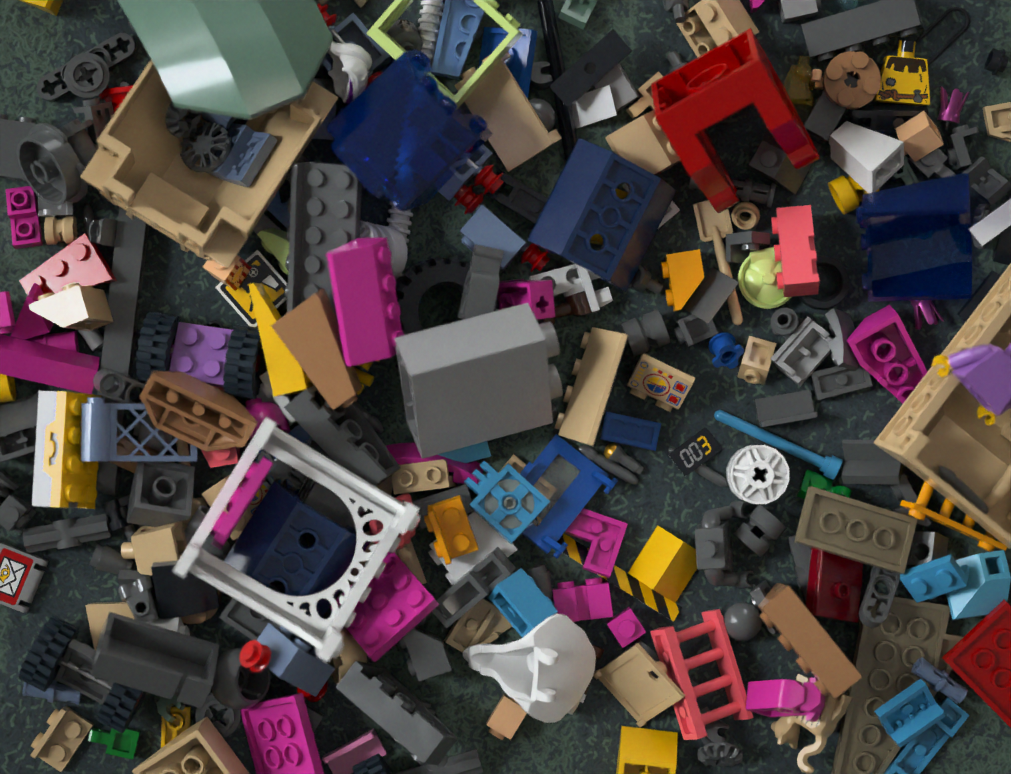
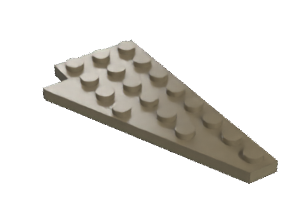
M894 595L888 616L881 625L870 628L862 622L860 623L852 665L862 677L847 690V696L852 697L845 714L842 716L831 774H884L901 747L886 733L874 711L913 683L922 679L911 672L914 663L919 658L921 659V657L935 668L945 670L950 674L952 668L942 657L964 636L946 633L950 614L948 604L930 601L916 603L913 598ZM875 602V605L870 609L872 618L877 617L875 611L880 603ZM923 680L934 698L937 692L931 689L930 684Z

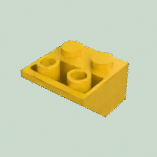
M621 725L616 774H676L678 732Z

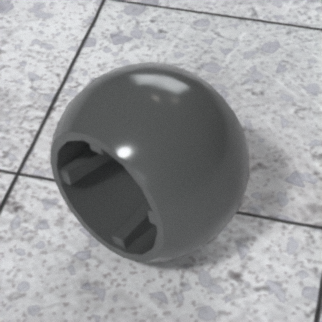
M242 648L229 649L217 657L211 688L212 695L219 703L234 710H243L255 706L265 697L270 686V671L268 667L261 672H253L250 668H245L241 665L240 652Z

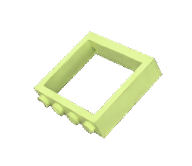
M394 0L369 29L367 34L452 111H456L523 35L518 29L521 24L509 13L504 17L497 10L500 5L495 0H473L509 34L454 95L386 33L414 1Z

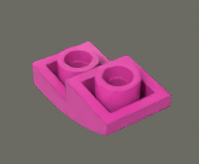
M30 186L6 189L7 213L11 221L13 247L20 249L42 246L43 241L36 193Z

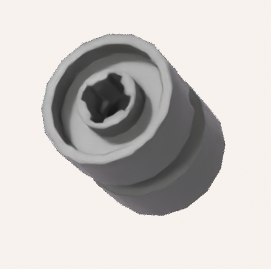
M658 309L643 314L642 320L633 318L620 323L623 334L628 335L626 342L633 357L648 352L650 346L657 349L671 343Z
M759 504L749 515L750 521L748 523L743 522L733 534L761 558L771 547L770 540H777L787 528ZM756 527L764 533L760 539L752 533Z

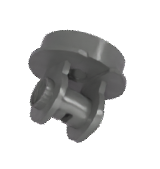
M76 118L59 129L48 123H39L33 126L28 136L18 143L17 157L20 169L32 190L45 202L57 206L66 201L77 202L85 197L88 183L80 176L98 150L86 131L87 128L94 124L91 119L81 123Z

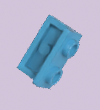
M950 554L906 569L904 574H900V580L916 603L927 599L932 600L939 595L951 591H959L966 587L970 568L967 565L959 566Z
M919 679L874 711L886 733L899 747L904 746L946 716L944 710L936 703L929 688L922 679Z

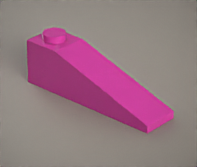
M891 305L864 318L847 339L859 365L868 371L902 404L928 372L898 313Z

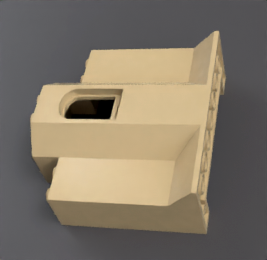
M1011 263L941 355L949 358L951 354L964 349L989 344L999 347L1004 351L1011 344ZM942 364L932 366L873 443L911 469L986 531L1011 549V521L1006 516L1011 510V488L993 508L988 507L989 512L984 514L955 491L949 483L943 481L938 473L939 466L953 471L956 477L963 481L984 501L1011 463V409L1000 416L995 415V423L993 425H986L985 417L987 415L982 416L980 419L977 417V408L981 404L952 373L954 369L952 367L949 368L948 374L940 377L937 375V372L945 366Z

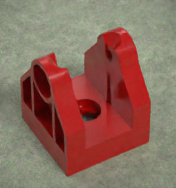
M751 28L651 83L656 120L688 174L718 214L732 207L739 199L736 195L737 189L706 128L748 104L754 102L770 132L796 170L820 159L816 147L784 85Z

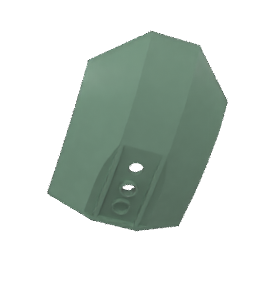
M117 0L153 62L174 106L178 108L251 120L305 96L333 42L332 35L314 0Z

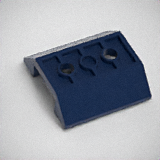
M578 138L527 241L550 253L560 255L601 277V280L626 292L677 191L658 176L623 157ZM620 183L627 184L629 188V193L624 199H620L616 195V187ZM595 234H599L603 238V245L598 250H593L590 246V239Z
M274 480L227 554L224 562L268 588L271 582L275 580L281 581L285 585V591L281 594L307 596L321 592L336 583L349 568L356 549V529L349 525L344 528L298 500L299 495ZM305 532L312 533L316 538V542L310 547L303 546L299 541L301 534ZM366 541L362 547L364 552L371 541ZM338 589V590L335 591V593H334V595H333V598H334V599H335V597L337 596V594H338V592L340 591V589ZM325 598L319 599L316 605V611L321 618L331 605ZM302 603L299 608L307 610L305 614L311 616L309 610L310 603Z

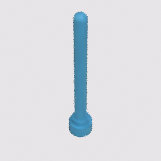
M717 410L714 414L717 421L819 467V471L823 472V476L834 480L843 460L834 455L831 457L826 455L824 458L723 410Z

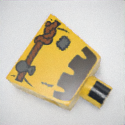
M899 40L897 56L884 57L880 71V89L873 98V102L914 106L930 105L927 59L914 58L915 41Z

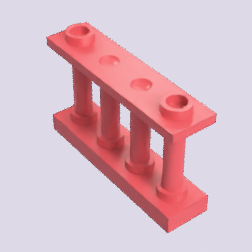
M720 609L701 612L704 620L703 623L675 632L674 626L661 627L650 631L659 661L667 667L666 674L685 694L681 700L673 704L684 740H698L706 737L705 726L732 714L734 720L754 718L752 712L746 710L747 694L726 630L724 616L721 614ZM708 633L712 650L683 659L680 643ZM716 660L721 676L693 687L688 675L689 670ZM725 688L729 704L701 714L696 701L697 697Z

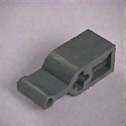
M474 245L470 269L465 279L458 318L468 319L494 312L499 287V270L504 250Z

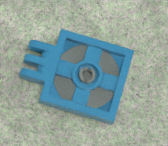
M483 461L480 467L487 474L484 476L477 469L472 472V475L479 483L476 484L469 477L464 481L478 495L469 504V507L508 543L512 544L550 501L510 464H507L498 473L488 463Z

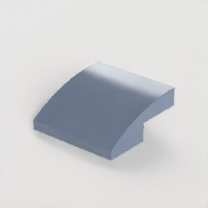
M232 123L227 130L232 140L228 157L220 166L206 173L227 182L249 188L276 144L277 139L269 133L255 132L247 125ZM218 150L215 156L218 158L223 151Z

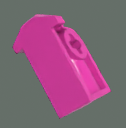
M515 279L499 281L496 297L499 310L528 303L536 320L555 317L552 280Z
M815 677L809 678V682H803V686L801 682L788 679L748 682L746 710L770 718L806 715L807 721L817 722L825 706V697L814 685L817 681Z

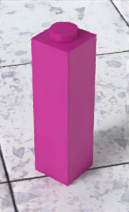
M0 335V374L92 394L94 387L93 379L98 372L100 357Z

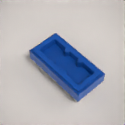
M606 412L600 439L656 451L661 423Z

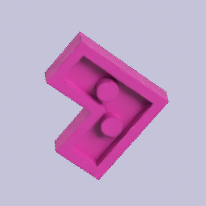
M583 508L565 531V534L591 542L582 569L610 578L628 524Z

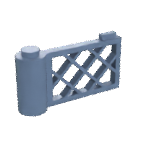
M99 397L87 398V403H82L81 461L197 462V447L190 444V456H179L171 448L179 438L175 437L167 444L157 434L160 429L155 428L153 430L143 420V417L147 414L144 404L105 403V398ZM117 410H129L137 419L128 428L124 429L117 422ZM135 410L145 411L141 415H139ZM139 421L151 432L140 444L128 433ZM117 428L122 432L118 437ZM126 436L136 448L128 456H117V442ZM153 436L165 446L157 456H150L143 448ZM140 450L145 456L133 455ZM167 450H169L170 453H171L173 456H162V455H163Z

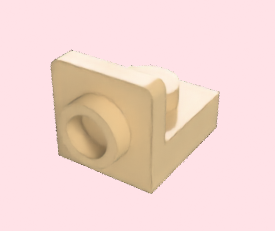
M749 336L738 372V378L744 379L748 383L764 385L776 343Z

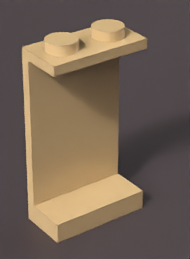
M507 52L464 102L509 172L562 138L556 129L549 133L505 64L504 61L511 57ZM475 67L468 69L460 75L462 80L454 85L457 91L477 71Z

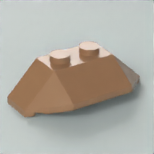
M153 371L140 394V398L154 427L206 452L228 449L235 446L244 447L258 422L234 396L182 371Z

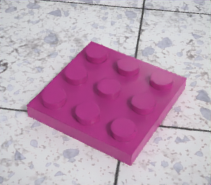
M263 457L259 464L256 462L252 463L243 479L241 487L238 486L229 500L226 508L228 513L222 511L217 518L210 534L214 536L211 544L221 550L266 480L273 465L271 461Z
M390 552L386 554L383 562L386 563L384 570L378 578L373 576L368 584V587L371 588L369 595L363 603L358 601L353 610L357 614L351 625L346 628L374 662L382 657L439 605L395 552L393 554ZM338 596V597L335 599L336 602H337V604H338V608H339V606H340V601H339V597H340V596Z
M303 693L263 700L251 708L240 710L256 774H324Z

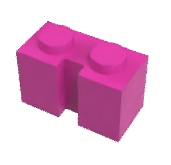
M602 577L585 579L586 584L575 586L574 581L557 583L558 588H552L554 607L558 611L556 614H564L573 622L613 617L609 582H602Z

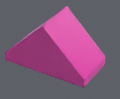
M34 283L31 287L11 337L25 340L50 332L54 322L31 311L29 304L39 301L38 297L44 294L40 285Z

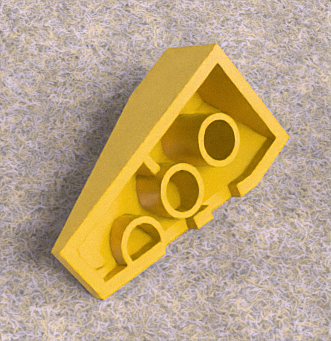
M259 283L248 284L273 396L295 395L312 387L311 379L271 326L282 317L263 285Z

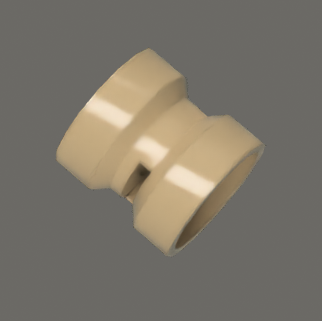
M65 216L64 219L46 217L44 233L47 245H56L58 242L70 244L76 240V217Z

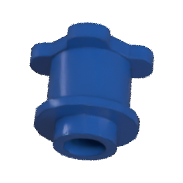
M723 332L716 334L709 341V350L716 356L712 359V363L717 368L721 366H727L729 369L735 368L739 364V357L744 353L741 345L735 346L736 340L731 333Z

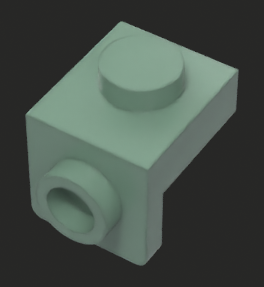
M566 0L558 18L584 30L598 0Z

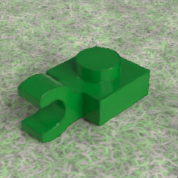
M807 469L802 477L797 496L805 499L808 487L812 486L849 498L851 489L845 486L832 487V479Z
M92 727L88 741L107 745L106 754L133 760L141 731L127 728L124 733H120L111 728V732Z

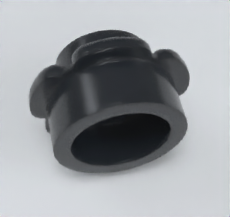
M993 48L990 51L984 68L991 71L992 75H996L998 71L1002 73L1005 70L1009 57L1005 56V49L997 50Z

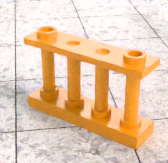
M925 481L916 503L904 500L900 503V506L909 509L908 515L924 521L925 517L964 534L979 541L977 546L984 550L993 552L995 548L1004 551L1007 549L1003 543L996 541V538L988 531L983 535L972 530L975 521L967 514L962 524L949 519L955 505L947 498H945L939 514L927 509L926 507L934 488Z

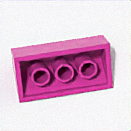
M387 237L356 238L327 253L346 366L363 364L394 356L397 354L395 338L404 336L400 321V306L397 303L395 291L396 280L392 272L391 251L388 247Z

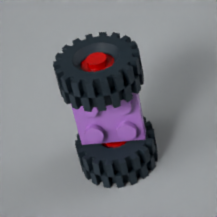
M156 312L147 314L143 322L144 327L141 328V338L138 341L139 349L136 356L138 357L136 362L138 381L147 383L153 371H182L211 386L224 387L225 393L232 396L250 399L257 398L261 388L260 384L262 383L259 376L265 373L264 368L266 366L257 327L236 325L233 330L183 323L180 316Z

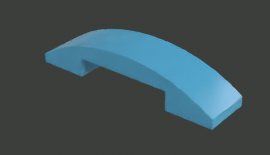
M946 697L939 704L946 716L905 744L894 757L884 774H920L947 739L954 736L970 715Z

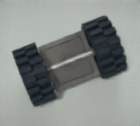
M53 615L46 622L43 630L40 631L36 641L32 644V648L22 664L18 678L43 692L50 687L52 681L56 678L57 681L101 703L102 706L97 720L120 733H124L140 708L147 692L91 676L96 650L76 640L79 628Z

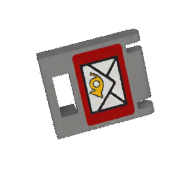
M0 541V604L27 614L29 607L19 602L23 600L32 603L45 572L34 566L37 563L47 567L49 561Z

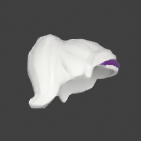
M332 42L327 53L333 58V69L328 71V75L333 80V88L336 95L349 105L356 102L365 91L368 82V71L373 62L371 55L359 45Z

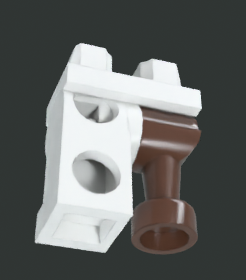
M577 264L529 277V280H552L553 295H564L566 302L554 306L555 317L542 319L543 323L550 321L552 325L555 324V318L568 315L579 317L599 311L600 307L613 301L609 287L594 291L591 281L601 277Z

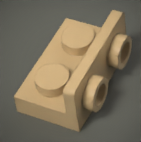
M445 459L399 465L401 468L391 475L394 494L456 487L455 482H452L453 476H449L447 460Z
M68 706L63 707L61 710L56 708L46 722L50 725L45 734L40 732L31 744L34 750L30 756L33 758L39 757L60 772H63L94 725Z

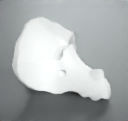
M555 614L548 617L518 641L504 645L476 644L469 646L463 651V657L468 661L471 669L479 671L481 675L496 679L503 691L513 698L526 713L544 723L560 721L580 701L594 675L596 663L595 650L585 631L564 614Z

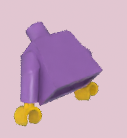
M990 344L980 345L951 354L949 358L945 355H938L933 359V367L938 364L945 366L937 372V375L940 377L946 376L949 368L952 367L954 369L952 373L981 404L977 408V417L980 419L982 416L987 415L985 417L986 425H993L995 423V415L1000 416L1011 409V344L1004 351Z

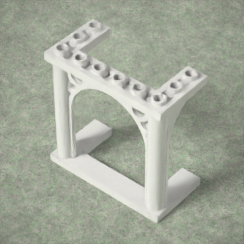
M265 417L177 562L173 572L183 578L187 571L191 572L315 646L317 657L328 663L331 657L336 659L342 650L344 643H342L341 639L343 636L340 631L343 626L348 628L357 614L353 611L358 601L363 603L371 591L368 584L373 576L378 578L384 570L386 563L383 562L386 554L388 551L393 554L399 545L401 538L397 537L400 532L405 534L407 530L412 532L420 519V516L417 515L419 509L405 500L402 502L345 469L275 427L277 423ZM260 449L265 450L333 491L343 500L351 512L357 537L352 562L344 575L336 583L321 592L307 596H290L278 593L201 548L214 523L224 510ZM349 498H352L356 502L352 504ZM362 506L366 512L367 509H370L373 513L360 517L358 515V508ZM370 520H379L383 524L382 531L371 536L366 535L362 531V527ZM366 541H378L377 544L369 547L370 552H364L362 549ZM366 561L364 566H362L359 562ZM358 568V575H351V569ZM348 580L354 582V583L352 584L351 588H350V585H349ZM341 589L344 591V596L340 595V606L338 608L333 595L336 590ZM321 598L327 599L332 606V614L327 619L321 618L316 611L317 602ZM302 603H310L309 610L311 616L305 614L307 610L299 608Z

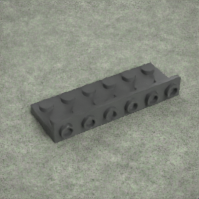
M308 161L292 163L288 177L291 184V197L288 200L290 226L287 229L289 254L286 258L288 283L285 287V297L288 300L285 315L324 288L338 322L327 253L356 238H360L362 166Z

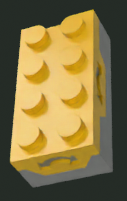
M39 391L32 506L95 509L99 463L98 461H81L82 403H87V398H102V395L66 391Z

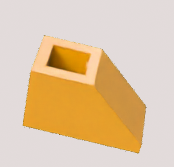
M700 249L667 254L665 262H661L663 279L668 278L670 289L665 290L667 306H673L674 312L680 311L704 279Z

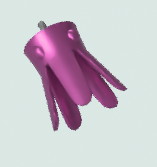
M940 87L941 109L937 120L947 122L945 130H948L949 123L959 124L960 112L970 92L966 93L962 101L963 93L959 89H954L948 105L946 90Z
M916 287L918 295L909 298L914 309L916 330H920L922 326L921 310L928 324H938L934 311L940 320L944 321L932 302L931 292L921 294L919 287Z

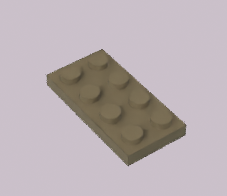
M811 486L807 489L794 542L890 572L904 574L917 519Z

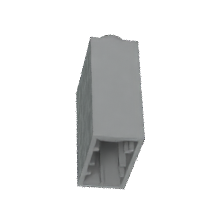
M528 303L395 338L406 421L422 459L553 423L551 399L562 397L563 390L557 368L554 364L548 365L547 358L559 355L558 339L550 321L538 324Z

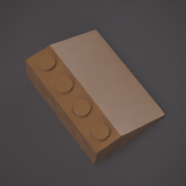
M780 583L772 586L758 606L763 612L759 615L769 629L773 626L781 634L777 639L788 652L791 649L794 650L799 657L796 662L806 674L811 671L817 679L814 685L825 697L829 694L836 699L862 676L792 589Z

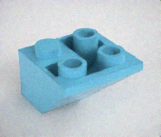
M1004 550L978 553L956 560L959 566L967 565L970 568L966 587L959 591L946 593L952 620L986 616L1004 599L1008 602L1011 575Z

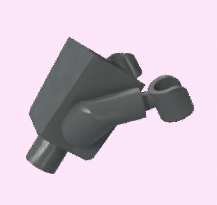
M733 501L730 506L709 509L703 514L701 522L695 528L697 569L705 573L707 581L712 585L736 586L739 589L754 586V584H749L747 581V576L753 575V571L734 573L730 519L732 517L748 518L750 514L743 513V507L748 505V502Z

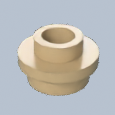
M741 202L733 208L731 217L733 223L738 228L747 230L757 225L760 219V212L754 204ZM748 212L751 215L749 217H743L741 213Z

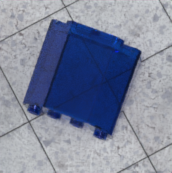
M417 49L405 51L327 125L328 133L335 138L332 144L334 153L372 195L378 198L385 195L401 211L426 204L493 134L487 128L488 123L483 117L478 114L462 115L457 110L458 106L455 101L445 96L437 88L438 83L436 80L428 75L431 71L430 59L426 54Z
M969 173L863 195L862 206L857 207V224H860V229L863 228L866 231V234H861L862 251L867 250L868 257L867 273H862V290H868L869 302L972 298L971 231L969 230L972 227Z

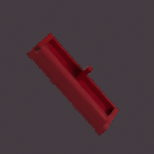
M811 548L805 605L809 612L816 617L858 623L863 563Z

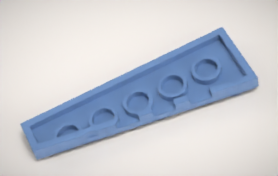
M445 0L431 69L432 75L459 80L485 13L473 0Z

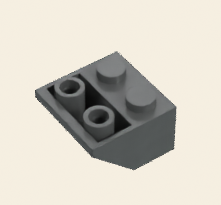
M39 393L0 405V463L35 453Z
M415 626L399 640L402 649H408L410 657H408L407 665L411 676L417 675L419 681L452 670L453 664L444 638L419 626Z

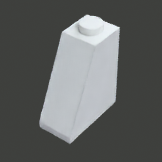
M848 121L844 122L830 135L831 159L867 193L874 194L904 165L903 141Z

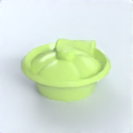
M774 247L750 252L738 273L739 288L742 295L748 302L759 308H776L785 304L791 298L784 297L783 289L777 288L776 272L782 271L781 261L775 262Z

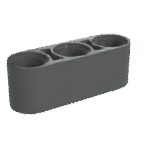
M107 368L101 369L95 374L93 379L94 387L106 397L123 404H144L140 395L135 400H130L129 393L134 387H139L141 394L146 383ZM113 376L115 380L113 387L104 390L103 383L105 379Z

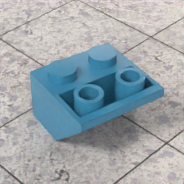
M522 568L498 583L488 597L522 638L545 619L558 612L553 602L536 586L534 579L527 575Z

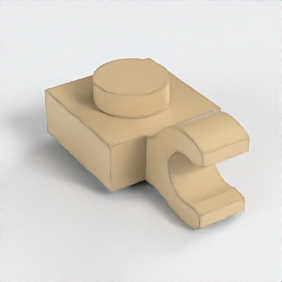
M659 71L636 90L641 98L626 109V112L632 119L637 117L648 106L652 111L654 110L651 83L663 77Z

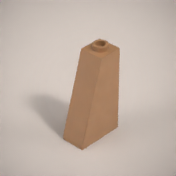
M322 288L271 326L330 407L334 410L339 405H342L345 409L358 399L355 394L362 389V385L354 365H345L339 324L327 292Z

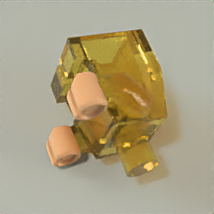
M799 56L798 65H791L784 82V87L793 104L813 106L814 96L811 90L813 88L823 89L822 70H812L809 66L810 57Z

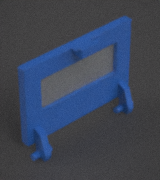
M556 434L534 463L528 462L520 473L550 501L521 534L547 554L553 548L556 551L553 556L558 559L568 546L565 542L562 545L557 543L563 533L602 484L606 486L604 492L608 494L618 480L616 478L612 480L607 478L609 475Z

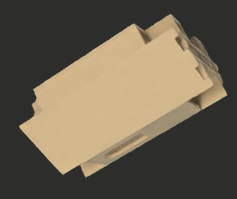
M150 60L98 138L97 144L99 149L80 177L99 189V193L112 204L126 210V215L132 220L137 217L178 242L181 250L185 252L191 250L198 257L208 261L214 260L221 266L229 268L288 177L292 163L299 160L339 97L312 81L303 98L251 120L248 119L245 125L249 126L253 131L269 133L277 139L276 144L248 188L227 182L206 172L192 171L185 165L180 153L182 150V139L186 137L178 138L173 136L166 127V112L172 99L153 62ZM202 114L200 115V120L202 122L197 123L196 129L200 126H203V122L207 123V121L202 118ZM201 158L196 162L195 166H200Z

